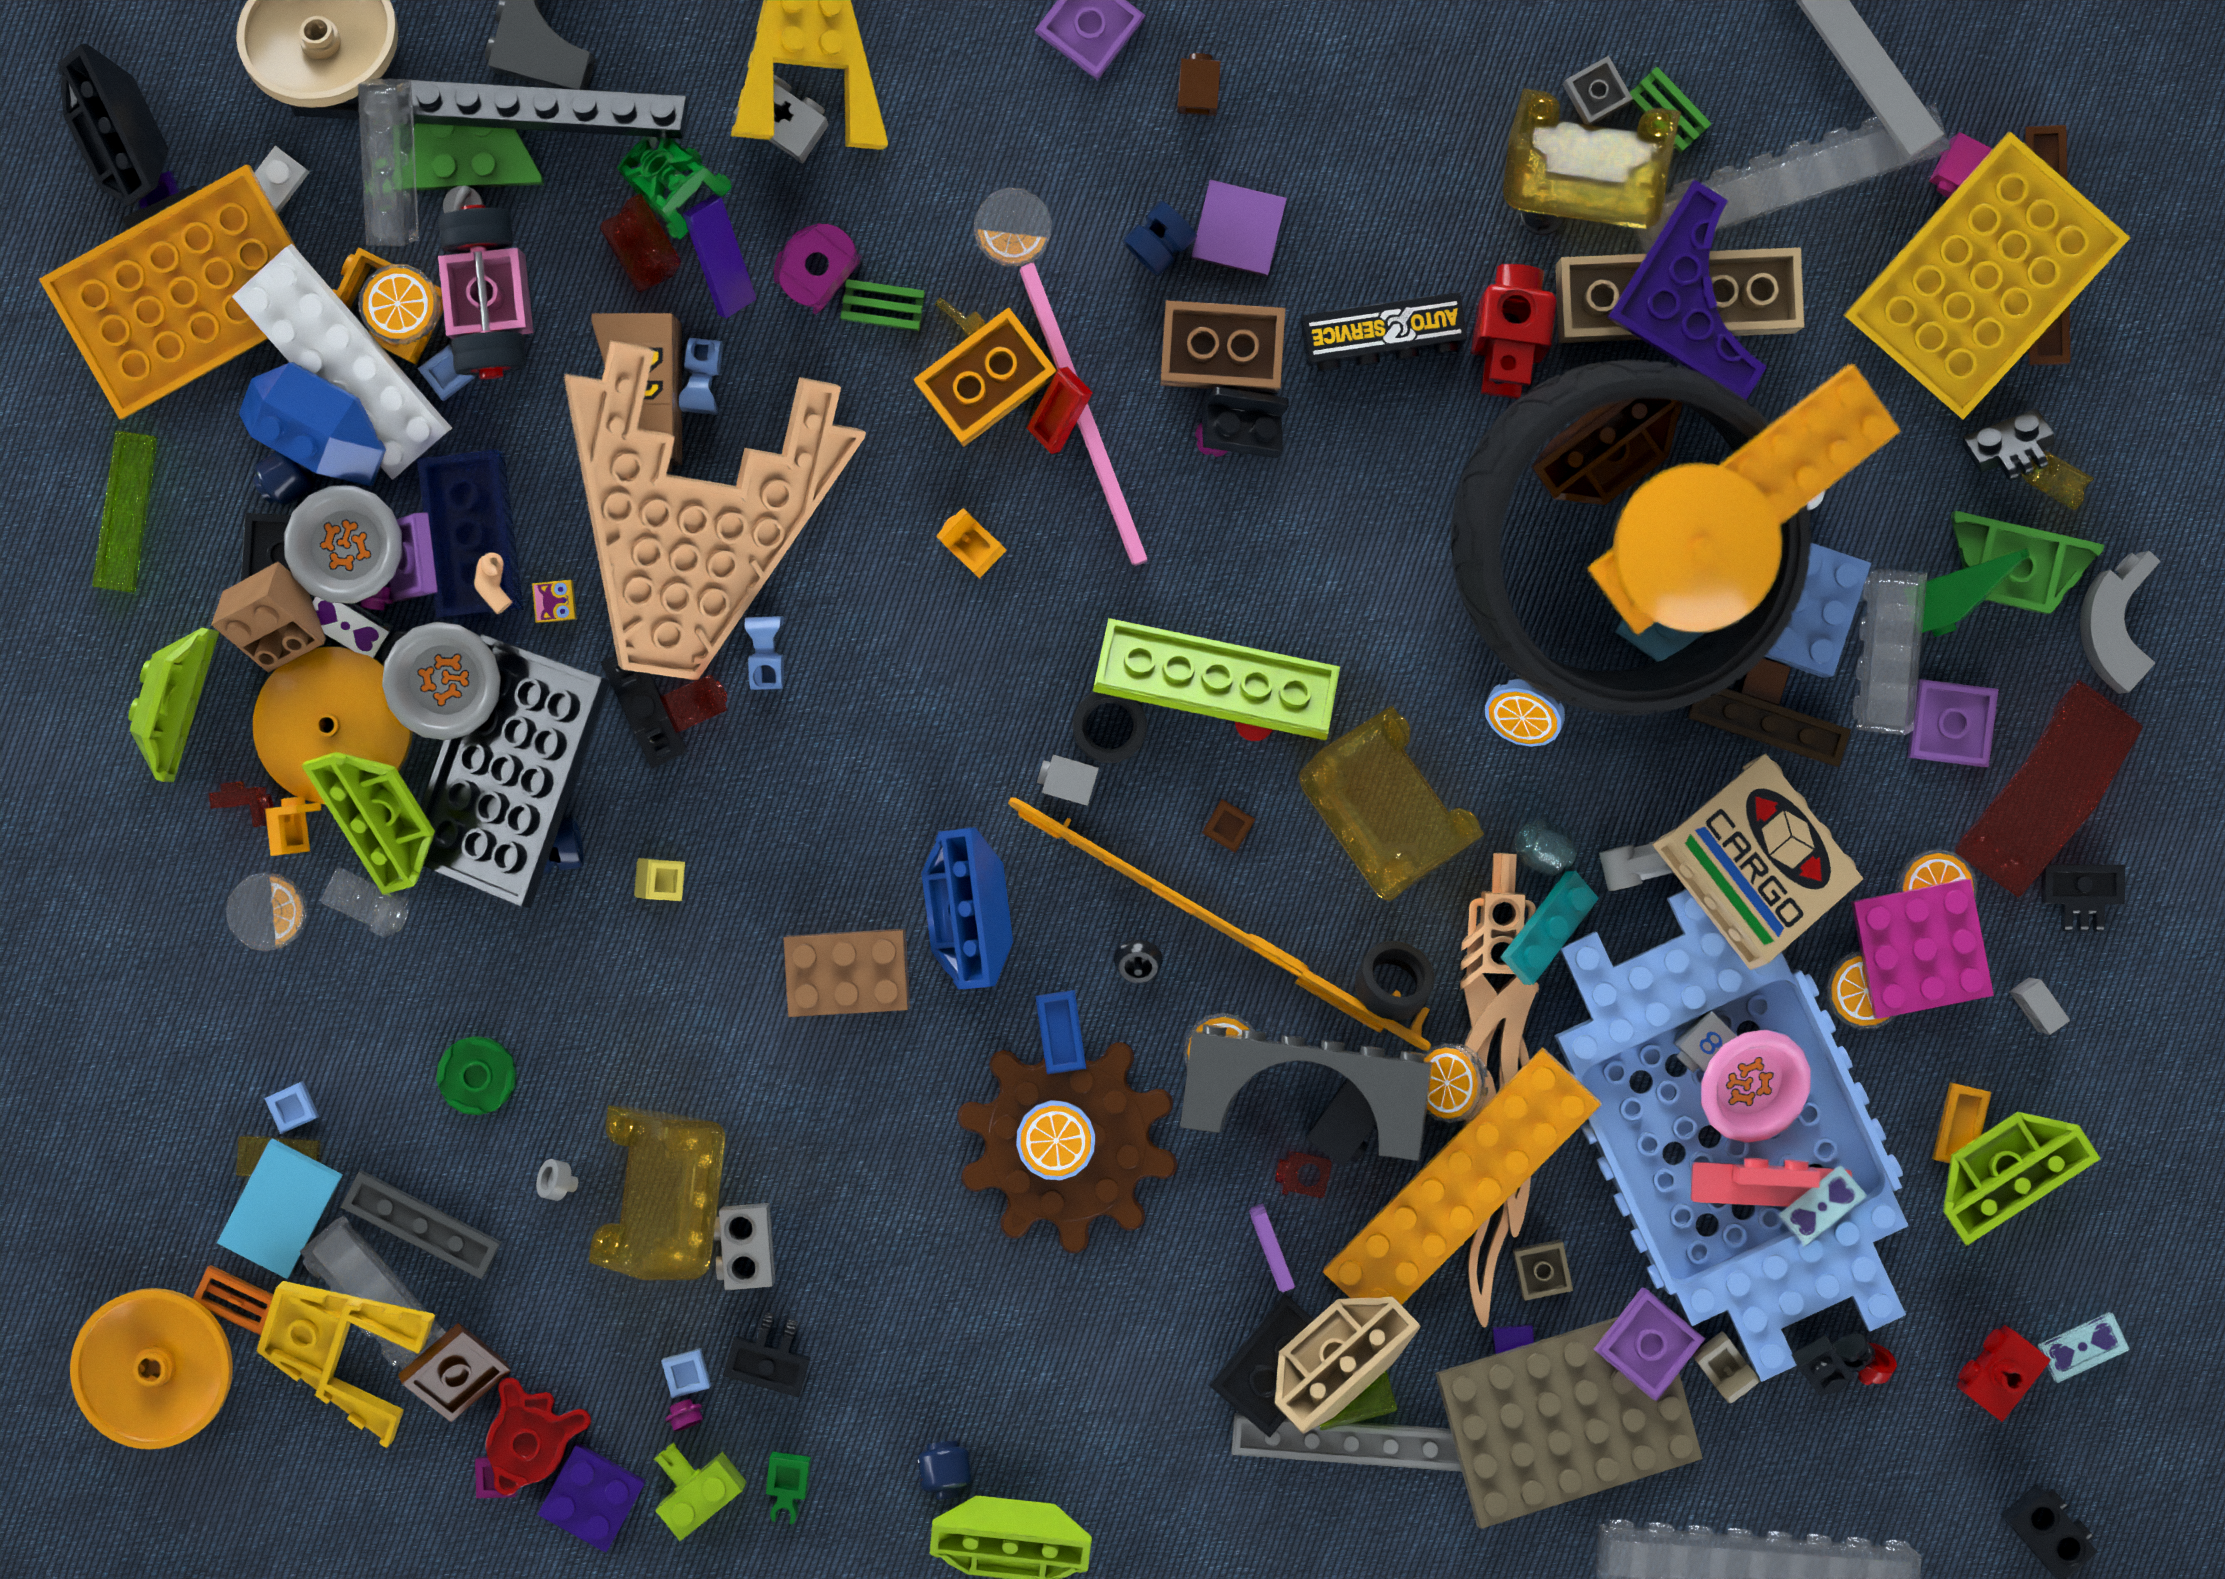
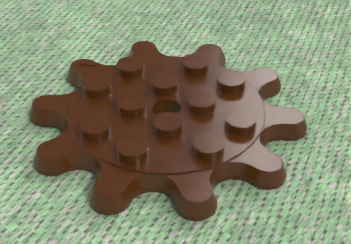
M1123 1042L1111 1044L1100 1059L1095 1061L1085 1060L1086 1069L1047 1074L1045 1058L1038 1064L1027 1065L1008 1050H1000L991 1057L989 1063L990 1070L1000 1084L998 1097L988 1104L978 1102L964 1103L957 1113L959 1125L967 1131L979 1134L986 1146L983 1156L964 1168L961 1179L965 1188L973 1192H979L987 1188H997L1005 1193L1008 1199V1207L1000 1223L1001 1229L1007 1237L1020 1238L1028 1232L1031 1225L1036 1221L1049 1220L1058 1228L1059 1240L1063 1249L1069 1253H1079L1086 1248L1089 1240V1225L1098 1216H1110L1120 1227L1129 1231L1140 1228L1144 1223L1145 1211L1135 1197L1137 1183L1145 1177L1169 1178L1177 1169L1175 1155L1166 1149L1155 1146L1149 1136L1152 1124L1171 1112L1173 1099L1163 1089L1139 1093L1130 1088L1127 1083V1073L1133 1064L1134 1052L1128 1044ZM1050 1100L1068 1102L1081 1108L1091 1120L1095 1132L1094 1153L1089 1163L1075 1176L1063 1180L1044 1179L1032 1173L1021 1161L1016 1146L1017 1130L1025 1114L1036 1105Z

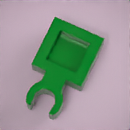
M772 1451L769 1459L766 1494L777 1496V1500L774 1502L770 1512L773 1522L776 1521L778 1509L785 1508L790 1512V1524L795 1522L799 1511L795 1499L805 1500L807 1496L811 1457Z

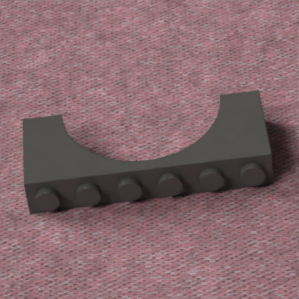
M500 0L495 16L496 22H499L495 37L491 36L485 50V59L489 60L488 66L496 74L547 88L588 90L596 62L591 52L580 49L557 35L546 23L538 0Z
M1203 1024L1202 1031L1196 1030L1192 1032L1180 1128L1220 1133L1224 1130L1226 1117L1234 1098L1244 1084L1256 1073L1278 1063L1310 1061L1328 1066L1340 1072L1363 1093L1377 1123L1379 1155L1419 1161L1433 1063L1424 1061L1425 1054L1401 1051L1400 1058L1384 1056V1048L1361 1046L1360 1052L1344 1050L1345 1043L1321 1040V1047L1305 1045L1306 1038L1282 1035L1281 1042L1265 1040V1032L1242 1030V1036L1226 1034L1227 1027Z

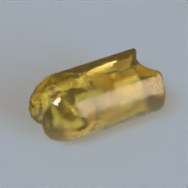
M2042 450L2047 458L2048 467L2038 469L2033 460H2030L2033 466V473L2024 475L2021 471L2022 478L2029 485L2067 507L2076 510L2084 501L2083 491L2085 487L2094 481V478L2050 452Z

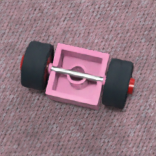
M477 204L463 206L461 210L440 215L438 222L442 250L451 253H462L438 256L446 336L452 339L451 345L455 373L479 375V379H496L504 377L503 373L525 368L526 354L522 334L533 333L525 254L518 248L504 249L513 245L510 212L500 208H486L485 205Z

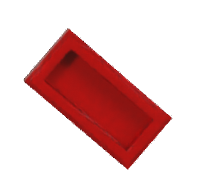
M1068 367L1058 369L1027 429L1051 454L1060 452L1093 392Z

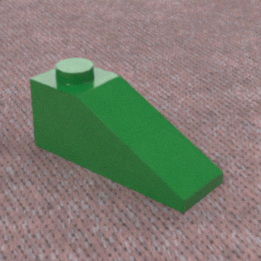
M2025 548L1905 588L1919 633L1932 630L1933 636L1936 637L1957 630L1955 622L1966 618L2030 556L2028 549Z

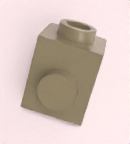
M1723 1331L1697 1349L1692 1355L1711 1383L1729 1404L1745 1395L1760 1382L1757 1374L1747 1364Z

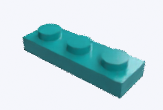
M1566 871L1501 956L1502 960L1524 985L1535 984L1599 899L1576 871Z

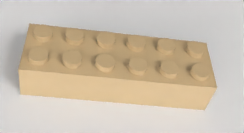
M1801 247L1710 251L1709 277H1711L1713 292L1717 302L1716 308L1729 332L1731 331L1734 336L1792 334L1804 328ZM1646 254L1561 257L1555 264L1559 343L1641 340L1607 317Z

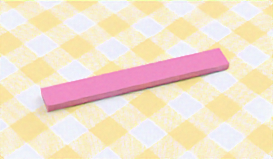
M1034 262L1022 266L1020 275L1056 369L1068 367L1077 376ZM1087 403L1077 424L1131 565L1135 567L1147 562V557Z

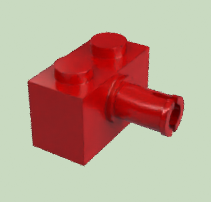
M2003 1325L2000 1330H1993L1987 1336L1983 1343L1984 1351L1976 1361L1970 1360L1962 1368L1958 1375L1960 1381L1956 1385L1958 1389L2001 1422L2005 1420L2051 1361L2050 1358L2006 1325Z

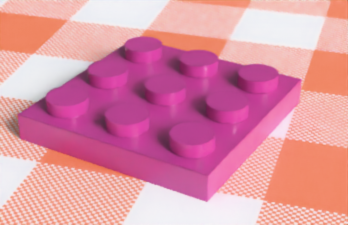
M1962 879L1851 901L1874 1018L1880 1019L1994 996L1971 879Z

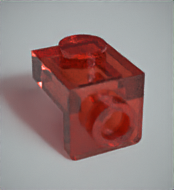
M711 674L660 697L676 733L727 711L725 689L718 680H714Z
M244 781L220 784L221 792L208 793L210 809L250 805L253 827H266L265 809L274 808L272 797L270 794H266L265 787L245 788Z

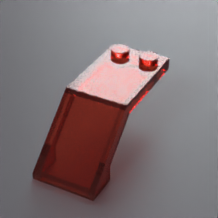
M2079 679L2053 709L2054 716L2025 764L1955 846V853L2018 898H2020L2094 811L2143 729L2141 723Z

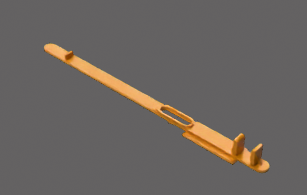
M1011 797L1008 801V804L1018 811V815L1022 819L1056 839L1062 837L1070 844L1079 847L1170 903L1196 916L1267 958L1272 963L1298 977L1295 984L1378 1033L1385 1028L1419 1049L1425 1051L1430 1049L1431 1044L1422 1037V1023L1430 1009L1422 1008L1417 1013L1409 1029L1394 1020L1381 1018L1369 1011L1357 998L1309 971V967L1300 960L1252 933L1246 934L1068 828L1071 822L1070 818H1067L1062 825L1017 798ZM1395 990L1391 994L1393 996L1401 997V993L1398 990Z

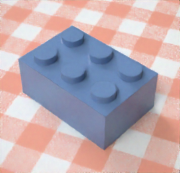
M1811 543L1807 578L1795 611H1792V618L1784 632L1764 658L1826 678L1834 676L1871 563Z

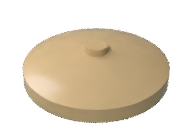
M248 0L238 20L237 48L243 65L252 81L272 98L293 106L309 108L326 107L343 103L362 94L379 80L394 57L398 42V23L390 0Z

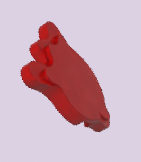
M513 1377L502 1379L499 1383L500 1411L490 1426L485 1445L494 1473V1488L498 1493L507 1496L514 1494L523 1486L547 1478L556 1470L562 1460L568 1441L576 1434L586 1430L591 1424V1416L584 1409H576L562 1415H555L552 1412L554 1397L551 1393L527 1394L519 1381Z

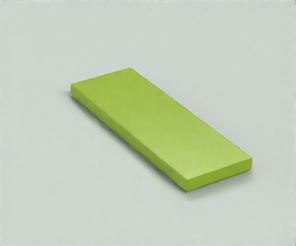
M1108 618L1093 692L1327 740L1340 666Z

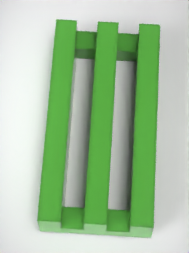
M1658 67L1630 92L1633 104L1680 153L1711 125V122ZM1654 81L1697 125L1695 129L1652 84ZM1644 90L1688 135L1684 140L1640 95Z
M846 279L841 320L920 331L925 297L924 290ZM854 290L911 298L916 299L915 305L857 297L853 296ZM852 305L911 313L913 314V321L851 312Z

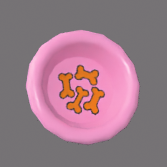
M1766 1029L1745 1032L1725 1043L1709 1061L1701 1082V1105L1710 1125L1725 1138L1744 1143L1768 1140L1787 1129L1802 1112L1810 1092L1811 1068L1803 1049L1787 1035Z

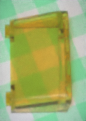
M1523 88L1508 141L1503 185L1504 199L1511 207L1522 211L1635 228L1654 226L1659 222L1663 212L1681 111L1663 108L1648 110L1641 116L1637 132L1559 121L1560 104L1553 95L1544 91Z
M1390 706L1321 749L1299 774L1301 787L1373 890L1387 901L1395 899L1485 835L1479 827L1477 818L1471 812L1465 811L1462 808H1455L1448 812L1407 755L1404 748L1410 741V727L1406 719L1399 715L1393 706Z
M608 1105L606 1134L614 1144L629 1146L620 1223L605 1224L597 1229L591 1242L589 1263L641 1280H694L700 1278L709 1268L725 1149V1132L718 1123L705 1119L629 1106Z

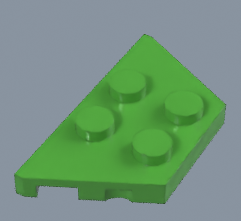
M416 123L390 181V190L401 192L452 189L458 186L482 188L543 185L544 178L516 129Z
M1953 511L1951 514L1963 569L2025 548L2028 549L2030 556L1985 599L1986 601L2042 614H2051L2063 600L2066 592L2083 576L2082 573L2104 549V544L1960 511Z

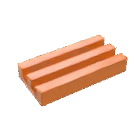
M210 1265L207 1267L193 1299L210 1312L261 1335L274 1294ZM213 1278L268 1304L267 1308L217 1286L210 1281ZM205 1292H210L262 1318L260 1322L246 1317L204 1297Z

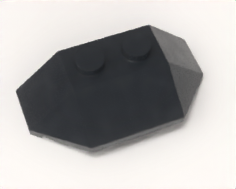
M81 44L58 62V71L62 76L61 98L63 115L97 186L112 197L121 200L126 206H132L157 187L168 146L134 77L90 45Z

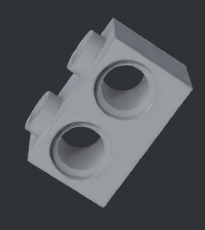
M770 1203L723 1206L719 1210V1217H713L714 1240H721L722 1256L716 1257L717 1280H724L725 1290L772 1287L776 1279ZM737 1217L748 1219L752 1224V1233L746 1237L736 1235L732 1229L733 1219ZM739 1257L750 1258L755 1264V1273L750 1276L739 1274L735 1269V1260Z

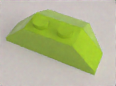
M200 628L153 653L151 660H147L142 667L140 682L143 683L140 697L135 698L131 704L128 719L132 721L130 732L156 780L162 782H174L219 631Z
M338 752L304 762L302 768L381 893L384 895L414 886L418 881L435 831L395 766Z
M2016 1112L1951 1154L1943 1212L1964 1245L1967 1246L2101 1158L2079 1125Z
M976 1495L933 1519L930 1554L936 1558L941 1557L949 1565L968 1575L1004 1579H1062L1075 1572L1082 1573L1088 1571L1092 1537L1056 1504Z

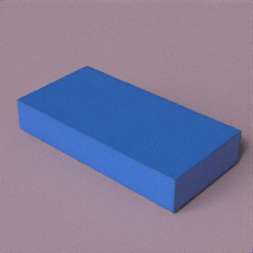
M1075 990L1036 995L1047 1074L1086 1069Z

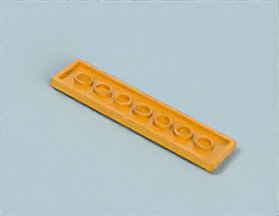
M1849 364L1718 467L1731 470L1752 482L1765 495L1773 508L1778 524L1781 525L1901 430L1855 365ZM1614 547L1586 568L1635 634L1639 635L1656 622V620L1643 613L1631 601L1623 589L1616 571Z
M1542 1047L1324 1267L1323 1273L1350 1298L1394 1297L1402 1305L1601 1106V1101Z

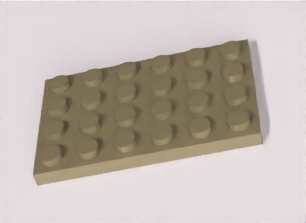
M1618 1317L1436 1372L1435 1375L1477 1527L1481 1529L1703 1459L1680 1374H1677L1660 1398L1655 1401L1594 1351L1595 1346Z

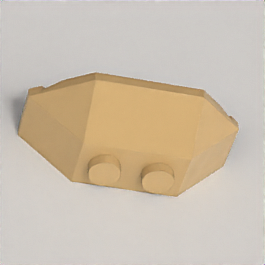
M1394 1297L1337 1299L1279 1351L1275 1405L1302 1434L1332 1419L1393 1365L1420 1329V1324Z

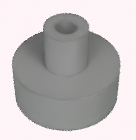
M548 1159L544 1162L539 1170L536 1183L537 1192L540 1197L559 1201L566 1195L567 1191H576L578 1178L571 1176V1168L567 1162L555 1159Z

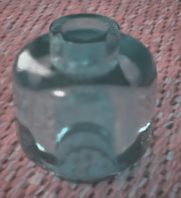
M1537 819L1531 824H1525L1519 831L1515 841V851L1518 853L1520 863L1546 876H1555L1564 868H1570L1577 854L1576 847H1573L1574 839L1572 833L1567 828L1546 819Z

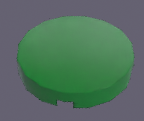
M472 1036L457 1041L444 1052L438 1063L436 1080L442 1095L445 1097L444 1099L452 1108L463 1114L482 1115L497 1110L509 1100L516 1087L517 1069L513 1056L503 1044L490 1037Z

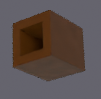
M1204 53L1189 54V59L1181 58L1177 113L1217 115L1221 61H1215L1212 55Z

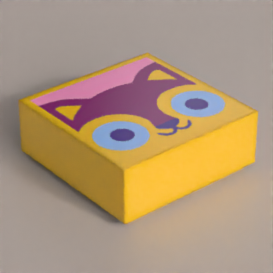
M573 580L532 583L536 623L577 620Z

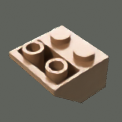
M279 562L224 590L211 624L268 673L324 644L326 639L310 594L293 578L292 573Z

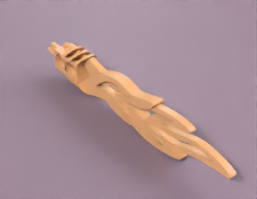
M1493 853L1492 892L1482 891L1481 898L1474 899L1470 903L1468 935L1462 941L1461 951L1467 948V955L1461 961V970L1467 967V971L1460 981V990H1464L1471 1023L1462 1053L1469 1058L1472 1065L1476 1054L1478 1057L1477 1095L1470 1109L1465 1112L1463 1127L1496 1095L1493 1078L1488 1069H1486L1493 1034L1503 1018L1504 1024L1499 1042V1091L1518 1072V1058L1521 1068L1529 1061L1522 1034L1536 992L1539 993V984L1535 982L1534 985H1524L1515 975L1496 993L1492 985L1482 974H1514L1505 962L1497 963L1492 960L1491 950L1498 942H1507L1509 945L1524 927L1525 908H1528V920L1536 911V906L1532 901L1525 900L1524 894L1515 892L1517 854ZM1507 902L1512 907V917L1506 923H1496L1492 915L1494 907L1499 903ZM1481 906L1480 923L1476 926L1477 907ZM1531 1176L1503 1203L1501 1216L1487 1252L1481 1292L1479 1291L1477 1280V1264L1480 1246L1490 1217L1475 1231L1468 1254L1469 1287L1473 1307L1482 1327H1486L1489 1322L1494 1271L1501 1246L1508 1230L1513 1237L1519 1235L1524 1221Z

